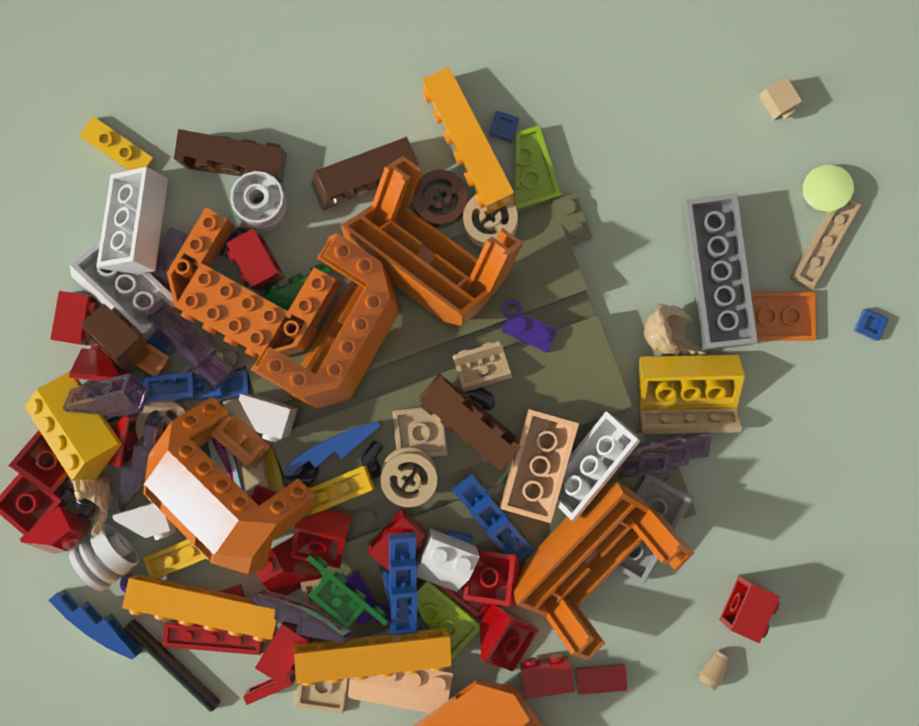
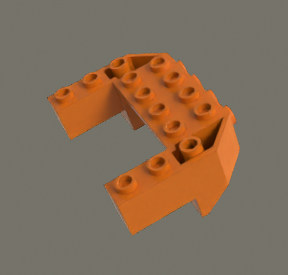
M205 207L167 271L174 305L183 311L180 316L193 323L196 319L203 322V329L216 335L217 331L224 334L225 338L223 340L236 348L238 344L247 348L245 353L255 359L259 358L263 347H271L285 356L305 351L320 331L316 327L339 290L340 283L331 276L313 268L290 309L286 311L211 269V266L235 226L225 217Z

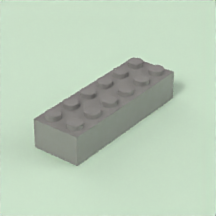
M737 193L686 200L684 214L702 350L708 351L754 345L758 341Z

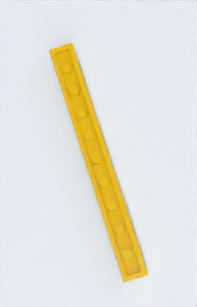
M367 466L359 467L309 488L316 497L311 513L303 519L375 490ZM187 539L148 555L143 559L149 577L160 579L207 558Z

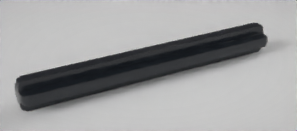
M133 619L125 626L124 631L209 712H213L219 706L221 701L165 647H162V644L140 623Z

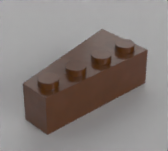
M178 129L174 160L189 170L239 177L249 172L259 171L273 176L278 182H283L287 153L279 144L266 143V145H262L252 140L242 139L240 141L225 136H214Z
M401 138L316 170L311 186L322 211L377 188L385 166L402 156L418 166L419 163L408 138Z
M440 373L420 395V402H422L420 406L427 413L438 416L441 419L440 422L448 430H454L463 442L476 449L484 459L492 463L500 471L521 448L518 438L513 432Z

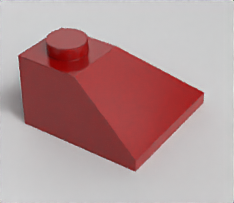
M91 344L90 349L81 348L69 373V378L112 383H132L136 380L131 372L127 374L98 345Z
M138 415L124 416L112 427L122 445L108 464L115 467L135 464L139 446V439L135 428Z
M40 430L35 433L8 465V467L50 496L68 476Z
M57 507L23 535L20 541L52 554L66 552L75 547L87 535L91 521L67 509Z
M326 509L297 522L294 525L291 557L308 561L306 558L309 555L313 558L318 555L329 564L328 566L340 569L352 515Z
M293 536L271 547L266 568L256 571L261 583L269 592L287 596L301 588V582L317 579L322 576L319 570L309 561L291 557Z
M478 550L480 557L470 579L464 584L463 600L520 607L516 605L513 592L521 573L518 556Z
M492 604L485 612L479 624L481 659L486 663L514 671L539 629L510 610Z

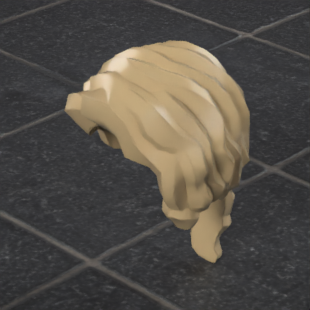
M660 303L655 311L649 315L644 326V337L654 351H659L663 354H675L677 356L679 352L684 355L691 354L694 356L707 355L709 350L703 351L702 347L685 339L686 324L693 322V319L680 307Z
M99 474L96 479L72 481L68 477L66 481L69 488L74 490L76 499L82 500L86 498L95 504L96 509L92 513L94 521L91 535L98 536L104 528L103 525L108 517L107 512L113 501L111 493L112 483L102 474Z

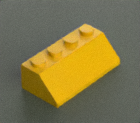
M739 355L640 357L637 373L638 411L737 408L745 377Z
M67 372L37 388L24 407L72 481L96 479L122 443L79 379L69 378L70 372Z

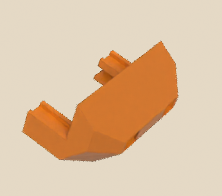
M402 156L385 166L372 206L341 225L344 238L381 261L391 276L393 285L442 322L463 326L483 308L505 281L523 242L502 228L496 239L491 237L486 241L479 258H475L408 208L422 169Z
M338 233L328 237L327 243L321 253L318 254L317 259L350 280L301 365L271 347H263L262 353L250 369L284 389V395L314 409L351 399L400 313L392 278L382 262Z
M211 397L172 420L149 453L143 494L212 564L251 574L266 568L273 540L311 513L316 495L299 479H296L260 506L251 499L199 448L214 438L210 434L220 425L222 419L229 414L225 408Z
M613 482L603 486L575 522L571 521L567 516L526 559L513 590L516 605L546 617L571 655L589 661L605 642L579 606L626 557L644 541L662 564L666 566L670 564L677 571L695 552L668 521L634 491L619 482Z
M476 680L414 726L546 725L528 699H525V696L514 686Z

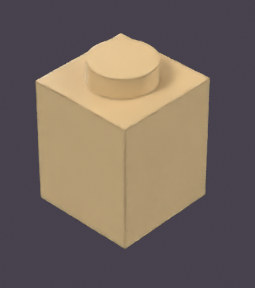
M787 76L767 87L759 94L773 120L780 116L783 119L789 117L797 111L795 107L802 102Z

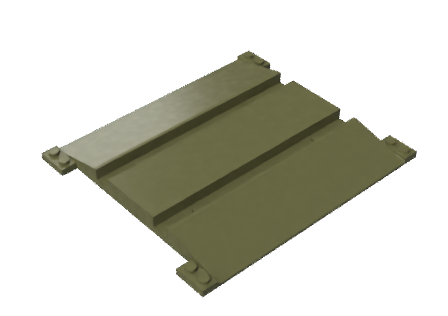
M576 192L518 213V229L514 237L523 242V245L505 281L483 308L463 326L442 322L393 285L400 313L350 400L318 409L309 408L284 395V389L251 371L250 369L257 359L245 353L247 349L245 346L238 344L236 348L223 340L225 338L224 334L217 331L216 335L209 332L219 362L230 372L246 367L255 395L298 408L290 437L284 438L281 441L277 440V442L272 441L284 477L288 475L283 468L302 453L328 438L352 428L380 421L382 426L348 455L341 459L334 452L317 467L318 475L308 488L362 467L361 457L373 440L384 446L377 456L381 469L386 457L396 450L392 411L421 407L420 395L439 373L463 391L453 355L465 349L472 350L482 347L485 343L498 341L502 342L512 378L482 387L492 393L495 398L494 408L485 411L513 432L518 440L527 409L579 423L571 450L572 454L603 414L608 412L623 422L638 436L640 442L635 448L646 445L643 433L638 430L630 409L632 404L599 316L595 315L586 291L588 290L587 284L571 249V246L592 238ZM509 218L502 219V224L506 225ZM478 228V229H477V230H479L480 232L486 234L484 228H483V229H481V228ZM466 233L451 238L452 241L475 258H479L483 248L473 244ZM347 277L338 280L341 286L316 327L318 331L322 329L350 280ZM516 299L522 305L521 313L558 330L547 353L501 332L507 321V317L502 313V306L505 301ZM510 304L507 307V311L514 314L517 311V307L514 304ZM315 339L305 351L286 357L301 365ZM445 427L448 455L431 457L436 466L437 486L434 494L428 501L415 507H402L394 504L385 496L382 490L380 474L378 478L371 479L375 490L328 509L341 511L352 515L341 567L338 569L327 566L326 569L333 575L337 571L343 577L358 569L374 595L376 603H386L389 605L379 570L382 565L368 554V544L401 509L406 511L424 527L425 539L430 528L446 535L448 530L472 535V544L477 547V550L504 553L488 536L486 530L471 515L469 509L454 494L452 489L473 474L500 505L513 458L500 471L492 463L484 459L476 449L463 442L454 430L450 431ZM650 454L642 464L621 473L619 467L605 484L619 482L637 493L647 473H650L688 493L679 467L656 475ZM413 463V471L418 466L420 476L426 478L427 472L419 464ZM301 467L291 476H298L304 467ZM413 472L410 474V476L404 475L405 482L409 477L413 478ZM391 476L390 478L393 484L399 489L405 491V482L403 486L400 488L398 486L397 476ZM692 503L683 519L696 514ZM557 505L551 523L504 510L535 550L567 517ZM528 557L519 563L520 571H522ZM417 577L416 587H418L424 580ZM417 610V617H419V616H421V615H420L419 611ZM355 619L348 628L351 631L343 636L339 634V638L341 640L366 637L390 628V620L384 626L374 619L359 625Z

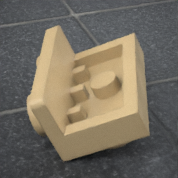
M501 341L488 342L482 347L472 350L465 349L453 355L463 392L512 378Z

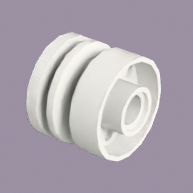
M249 172L237 179L231 189L230 201L232 208L247 228L265 233L275 230L284 222L288 212V203L281 185L273 176L266 172Z
M107 523L103 525L104 528L98 536L91 535L90 541H82L79 546L72 549L69 553L70 562L76 573L88 586L100 592L105 591L111 584L115 583L119 575L126 574L139 564V557L132 543L119 529Z

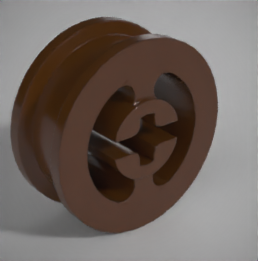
M433 170L424 174L419 179L413 194L416 213L433 227L443 228L458 222L462 218L467 204V190L463 181L456 174L447 170ZM437 183L451 186V188L442 185L437 186L440 196L444 197L447 209L450 208L453 198L458 199L456 207L444 215H436L429 212L431 209L443 212L440 201H436V193L433 188L429 193V198L423 200L425 191Z

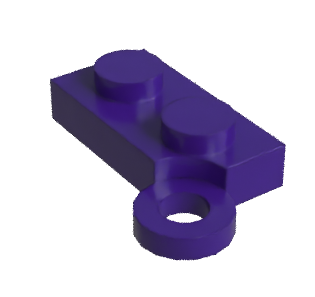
M516 299L505 301L502 306V313L507 317V321L501 332L547 353L558 330L521 313L522 305ZM514 304L517 307V311L514 314L507 311L508 305Z

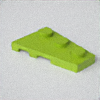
M540 125L516 132L514 204L517 210L561 197L562 194Z
M424 580L417 587V610L430 630L446 628L450 636L452 660L480 631V621L434 583Z

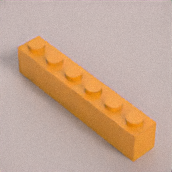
M450 67L422 79L425 88L421 90L427 104L432 103L434 107L432 114L437 124L442 123L445 129L442 133L447 144H453L456 150L453 152L454 158L458 166L463 164L466 170L463 175L468 186H474L477 194H474V197L479 207H485L489 214L514 202V191Z
M134 574L128 579L122 608L128 609L129 613L134 615H144V613L154 615V618L167 621L169 618L179 620V624L185 626H193L194 624L204 625L203 628L209 631L222 629L227 630L228 634L233 636L251 635L254 640L267 642L268 639L272 640L275 636L282 607L280 604Z
M446 628L416 631V633L386 634L295 644L296 684L311 686L321 681L337 683L347 678L363 680L373 675L389 677L399 672L415 674L419 670L425 669L440 671L444 667L451 666L450 636Z

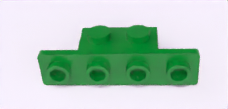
M324 263L310 268V271L316 268L325 274L332 271V268L328 265L325 266ZM298 273L287 279L289 283L282 286L276 283L266 288V293L260 296L288 311L309 274L302 276L301 273Z
M309 555L306 558L324 574V577L309 593V596L347 629L364 609L384 626L388 624V621L384 619L386 613L376 604L371 608L364 601L367 599V596L357 588L351 591L345 585L348 580L336 571L334 575L326 569L329 564L320 556L316 555L313 558Z

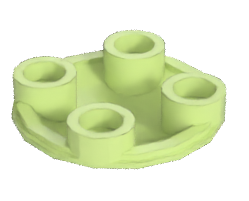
M822 165L813 169L806 176L803 183L804 200L813 208L824 212L827 211L828 213H835L851 200L854 192V182L850 174L842 167L835 165Z

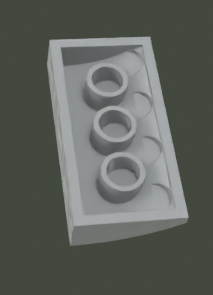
M647 473L636 493L662 515L675 531L695 498L682 489L650 473ZM642 541L617 569L643 585L648 580L659 559Z

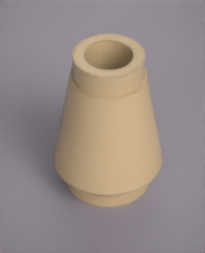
M716 651L698 673L700 675L698 681L716 691L718 686L721 687L729 658Z

